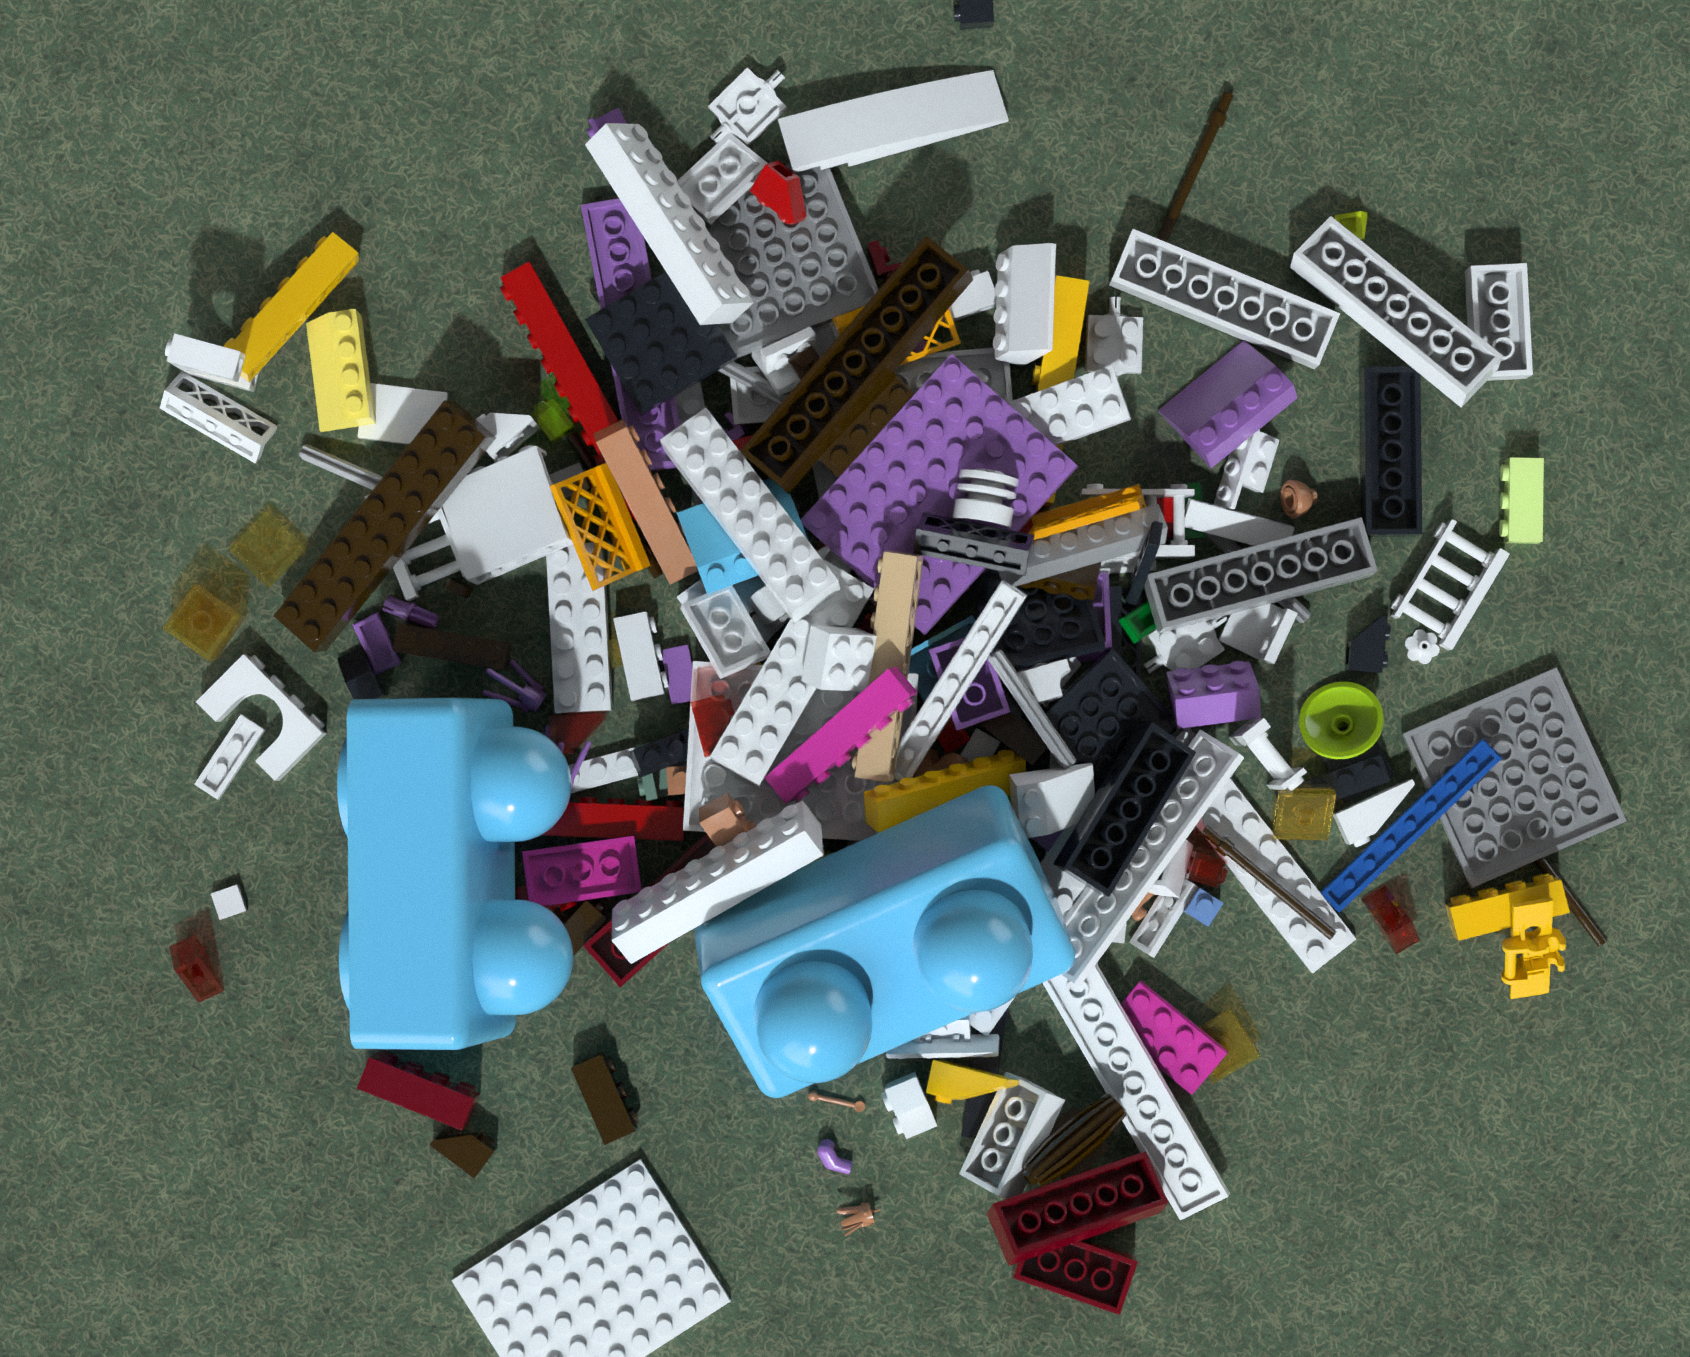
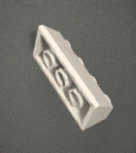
M1056 244L1015 245L998 254L996 260L998 274L995 286L997 300L994 313L996 327L993 339L995 360L1024 366L1052 351Z

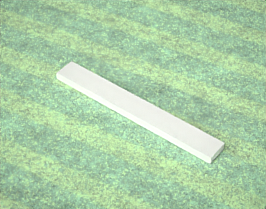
M1002 580L899 742L896 772L894 774V778L898 781L903 778H912L1026 599V594L1005 580Z

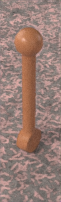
M811 1090L808 1093V1098L811 1101L818 1099L853 1107L857 1112H862L865 1109L864 1102L860 1100L856 1102L818 1094L816 1090Z

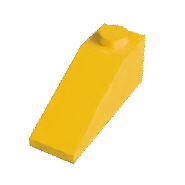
M933 1060L926 1093L935 1095V1101L951 1104L952 1100H964L1018 1086L1019 1080L945 1060Z

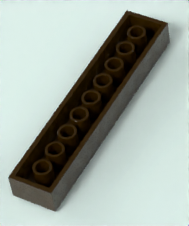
M925 236L740 450L743 456L789 494L974 279L969 269L929 237Z
M444 400L274 614V617L313 652L327 651L494 442L496 437L456 401Z

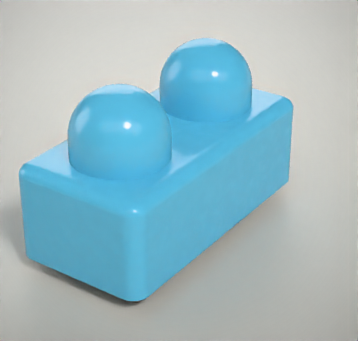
M480 698L353 699L349 703L347 710V735L341 749L337 774L339 812L344 831L348 837V910L343 921L340 936L339 974L342 993L350 1014V1039L355 1049L459 1050L510 1035L514 1030L517 1015L529 1014L549 1005L560 995L570 978L573 967V946L564 924L555 914L540 904L527 900H515V842L538 837L558 822L566 810L570 799L571 773L566 758L552 740L535 730L514 727L512 709L504 700Z
M992 785L982 786L805 865L694 928L702 988L759 1089L765 1095L772 1098L787 1096L814 1083H823L837 1079L848 1073L857 1064L975 1012L996 1009L1009 1002L1018 993L1066 973L1075 961V951L1057 897L1006 793L1001 788Z

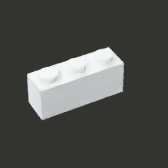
M647 612L613 618L631 701L665 694L664 688L669 687L666 671L660 672L658 661L663 660L660 644H654L652 635L657 633L654 616L649 617Z

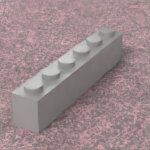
M1155 504L1130 513L1036 539L1029 554L1025 576L1003 571L998 572L1001 580H1005L1014 587L1140 551L1153 521L1163 523L1160 545L1165 544L1168 527L1159 504Z

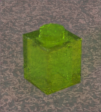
M553 398L550 401L544 399L533 408L535 412L531 416L553 444L575 428L574 424Z

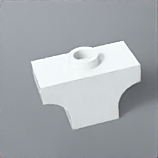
M1067 659L1050 664L1038 663L1031 667V669L1019 672L1018 674L1040 705L1063 697L1060 682L1067 673H1070Z

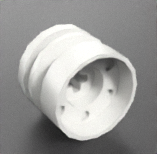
M990 469L960 470L959 478L969 480L971 484L957 485L958 490L969 494L968 498L955 500L952 519H976L1011 528L1014 509L1003 505L1002 500L1016 498V493L1004 490L1005 486L1017 488L1019 480L1007 476L1003 472Z

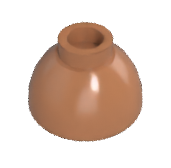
M1287 480L1280 493L1282 508L1292 519L1305 515L1311 509V506L1317 503L1318 499L1314 488H1309L1308 485L1298 480Z

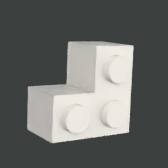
M916 1072L884 1084L885 1092L882 1093V1098L888 1112L893 1110L895 1116H897L892 1120L898 1134L904 1133L906 1139L937 1127L936 1120Z

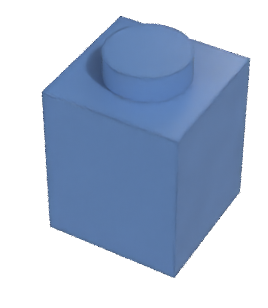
M1198 888L1183 912L1209 927L1223 902Z

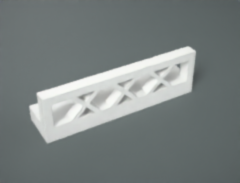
M183 371L164 390L160 409L255 464L262 456L265 444L277 430L275 424ZM181 383H184L191 387L193 392H184L178 387ZM202 399H212L217 403V406H208L203 403ZM234 412L240 415L241 420H232L227 417L226 413ZM259 426L266 430V432L260 436L253 432L250 427Z

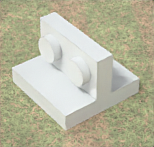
M811 327L752 352L753 360L778 396L792 391L800 382V379L789 365L788 358L798 352H802L810 347V345L817 352L816 334Z

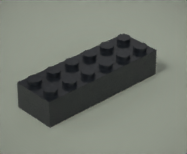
M1411 366L1363 367L1359 371L1361 517L1367 537H1417L1422 535L1421 374Z
M1140 720L1053 865L1096 893L1109 897L1195 756L1196 751L1154 723Z

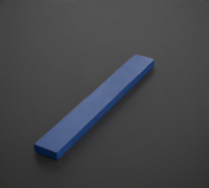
M1482 738L1320 892L1322 896L1340 913L1490 771L1502 757Z

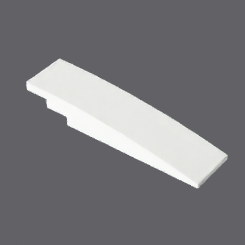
M991 70L864 96L778 119L792 171L796 173L820 166V169L823 170L847 163L848 167L1009 122L994 71Z

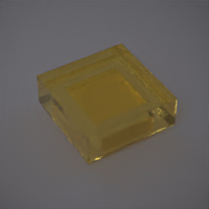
M618 639L607 640L612 668L624 667Z

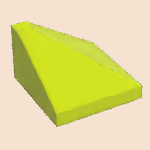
M1357 211L1335 215V220L1360 240L1365 238L1366 212Z

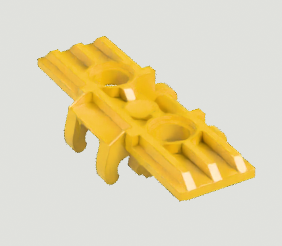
M1553 898L1512 904L1511 937L1506 938L1502 942V949L1505 952V966L1501 973V980L1505 984L1510 985L1511 999L1549 993L1550 964H1555L1560 972L1565 970V961L1558 950L1564 951L1566 949V939L1559 929L1552 927ZM1538 926V928L1533 931H1525L1529 927ZM1522 953L1520 958H1516V954Z

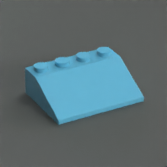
M770 478L763 480L764 484L807 539L790 493L787 494ZM704 503L677 512L707 594L758 576Z

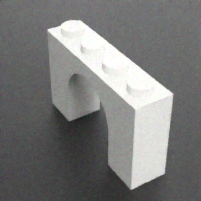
M175 333L173 340L169 339L165 349V356H168L167 362L189 375L254 392L259 373L250 383L240 376L246 357L242 352Z
M243 654L196 703L215 722H221L242 700L251 695L263 694L273 699L282 712L283 727L279 737L255 762L274 781H280L327 734L322 729L325 725L316 715L312 714L309 716L302 709L305 704L296 695L293 694L290 697L283 690L285 684L273 674L270 677L263 670L266 666L257 656L253 655L250 657Z

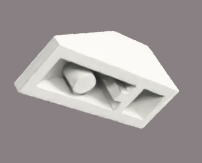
M1407 779L1333 813L1345 843L1349 845L1354 843L1355 847L1371 841L1369 836L1379 830L1415 785L1413 779Z

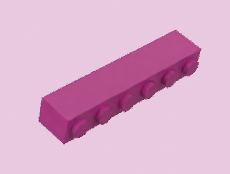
M896 666L888 668L771 771L765 779L785 804L793 801L799 803L811 793L808 789L814 783L820 785L831 776L829 773L830 769L835 765L841 767L852 757L849 753L854 748L861 749L872 740L871 733L877 728L879 731L886 728L893 721L891 716L899 710L902 713L914 703L911 698L918 692Z

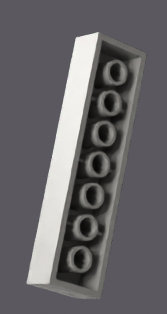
M1361 517L1148 574L1144 588L1159 634L1368 578L1378 570Z

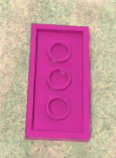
M634 836L522 852L528 899L542 906L638 893L642 890Z
M1141 980L1121 1002L1122 1008L1156 1066L1191 1095L1228 1053L1227 1049Z

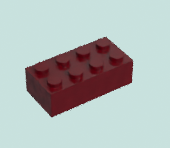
M382 1050V1053L377 1052L369 1057L357 1086L358 1090L459 1130H463L469 1124L481 1094L475 1091L476 1086L464 1081H460V1084L449 1081V1075L439 1071H434V1073L423 1071L424 1066L409 1060L408 1063L398 1061V1055L389 1051Z
M1084 1239L1015 1263L1011 1274L1013 1279L1120 1315L1138 1260L1135 1256Z

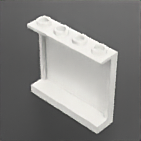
M528 445L521 448L519 453L513 456L497 458L494 464L490 466L472 469L469 472L470 474L462 480L442 505L466 580L478 585L573 544L549 487L552 483L543 459L544 456H547L545 450L538 446Z

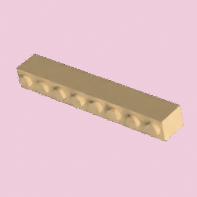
M890 550L884 551L883 556L879 558L878 573H881L880 584L876 585L874 592L877 608L876 612H873L870 622L871 629H874L873 635L877 636L868 686L888 668L895 666L908 680L924 555ZM899 710L891 716L893 721L882 731H879L877 728L871 733L872 740L863 748L858 749V753L854 754L852 768L855 769L856 778L886 783L895 779L894 774L896 772L897 750L900 741L903 712L900 713Z

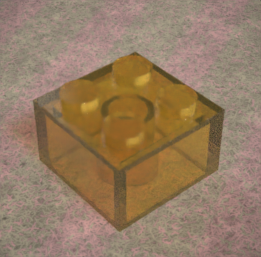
M195 583L162 629L207 661L215 662L247 616L203 585Z

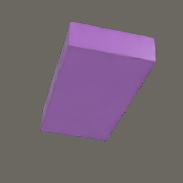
M375 613L352 624L376 675L402 663L398 653L393 651L394 644L379 613Z
M683 645L661 650L671 704L691 701L693 665L689 646Z

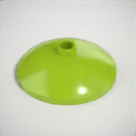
M1335 682L1317 689L1306 699L1299 715V728L1305 743L1317 754L1331 759H1348L1364 753L1378 740L1384 725L1383 710L1378 698L1366 687L1352 682ZM1341 727H1348L1346 731H1339Z

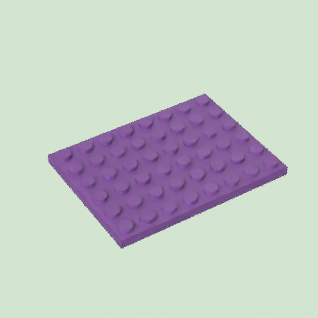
M951 354L801 519V523L875 590L876 585L880 584L881 573H878V562L880 556H883L884 551L892 550L914 554L916 529L923 513L952 518L955 500L968 498L969 494L957 489L958 484H971V481L959 478L960 470L982 468L1000 471L1007 476L1018 479L1019 482L1017 488L1008 486L1004 488V490L1016 493L1015 499L1002 500L1003 505L1014 509L1011 528L976 519L957 518V520L1019 532L1078 466ZM924 556L915 627L926 635L986 568Z

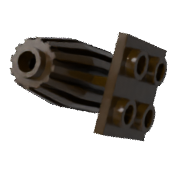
M1110 1094L1105 1095L1079 1111L1074 1106L1071 1107L1055 1121L1049 1136L1022 1165L1025 1170L1022 1173L1025 1180L1031 1186L1037 1184L1039 1187H1042L1059 1176L1063 1180L1081 1174L1110 1150L1104 1141L1125 1118L1126 1112L1123 1107Z

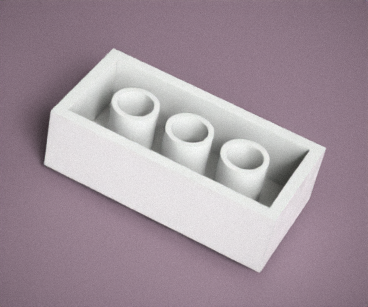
M1527 263L1470 266L1465 270L1467 326L1503 355L1498 370L1487 381L1526 379L1532 376Z
M1008 1072L1004 1076L1019 1080L1018 1086L996 1092L959 1173L963 1177L1005 1199L1023 1193L1027 1181L1022 1175L1025 1171L1022 1165L1049 1136L1065 1102V1099L1027 1079Z

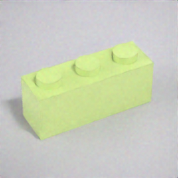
M1510 457L1500 467V480L1505 481L1504 492L1500 494V508L1504 509V520H1500L1499 525L1500 537H1504V543L1543 542L1544 458Z

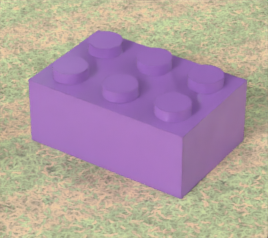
M965 638L928 650L938 681ZM988 658L951 715L955 730H960L1011 712L998 674Z
M1234 661L1230 664L1217 666L1209 664L1202 668H1179L1175 671L1167 672L1168 701L1177 729L1261 718L1260 688L1250 661Z

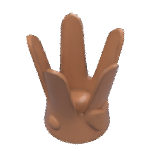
M863 1202L859 1206L837 1208V1213L855 1214L842 1220L843 1230L854 1227L844 1236H847L861 1226L866 1227L875 1223L872 1213L878 1212L880 1209L871 1211L868 1202Z

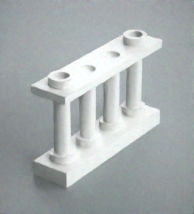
M1087 484V489H1081L1080 497L1091 498L1119 489H1103V484ZM1172 484L1171 489H1141L1146 507L1157 504V498L1173 497V540L1171 545L1159 546L1155 559H1192L1195 556V545H1188V541L1185 540V498H1192L1194 496V489H1187L1186 484ZM1141 550L1113 559H1138Z
M443 506L429 523L440 519L446 535L406 550L393 567L407 601L420 597L418 591L422 589L421 586L461 571L463 577L466 578ZM448 545L451 546L456 561L418 576L410 574L407 565L411 564V560Z
M1453 519L1447 521L1446 524L1441 522L1433 535L1437 538L1404 594H1398L1390 607L1394 610L1391 617L1395 619L1400 618L1404 612L1439 633L1438 637L1441 638V641L1438 645L1446 650L1454 648L1510 553L1501 548L1496 549L1494 553L1491 551L1487 553L1454 533L1452 530L1457 522ZM1445 541L1481 561L1484 569L1480 576L1475 575L1473 577L1440 557L1438 553ZM1430 566L1437 567L1467 585V589L1470 592L1466 599L1463 600L1461 598L1458 600L1423 579ZM1417 588L1453 609L1452 613L1456 616L1451 624H1444L1409 603Z
M1264 718L1249 720L1229 736L1235 746L1247 745L1274 778L1267 784L1269 789L1285 790L1289 788L1291 791L1304 781L1301 776L1307 771L1303 767L1291 768L1267 739L1268 734L1266 731L1271 726Z

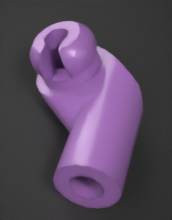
M829 1139L822 1140L817 1148V1154L827 1169L849 1175L853 1161L837 1157L834 1151L835 1143Z

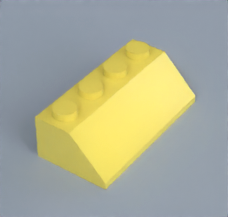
M356 309L329 312L307 322L306 327L320 432L376 424L363 322L360 313Z

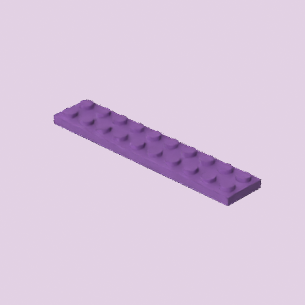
M619 198L581 205L600 309L605 308L652 280L644 237ZM612 367L621 419L625 420L628 427L634 426L640 438L636 444L640 451L644 449L647 451L652 461V465L648 466L650 471L675 468L676 466L665 453L660 439L680 426L675 396L641 416Z

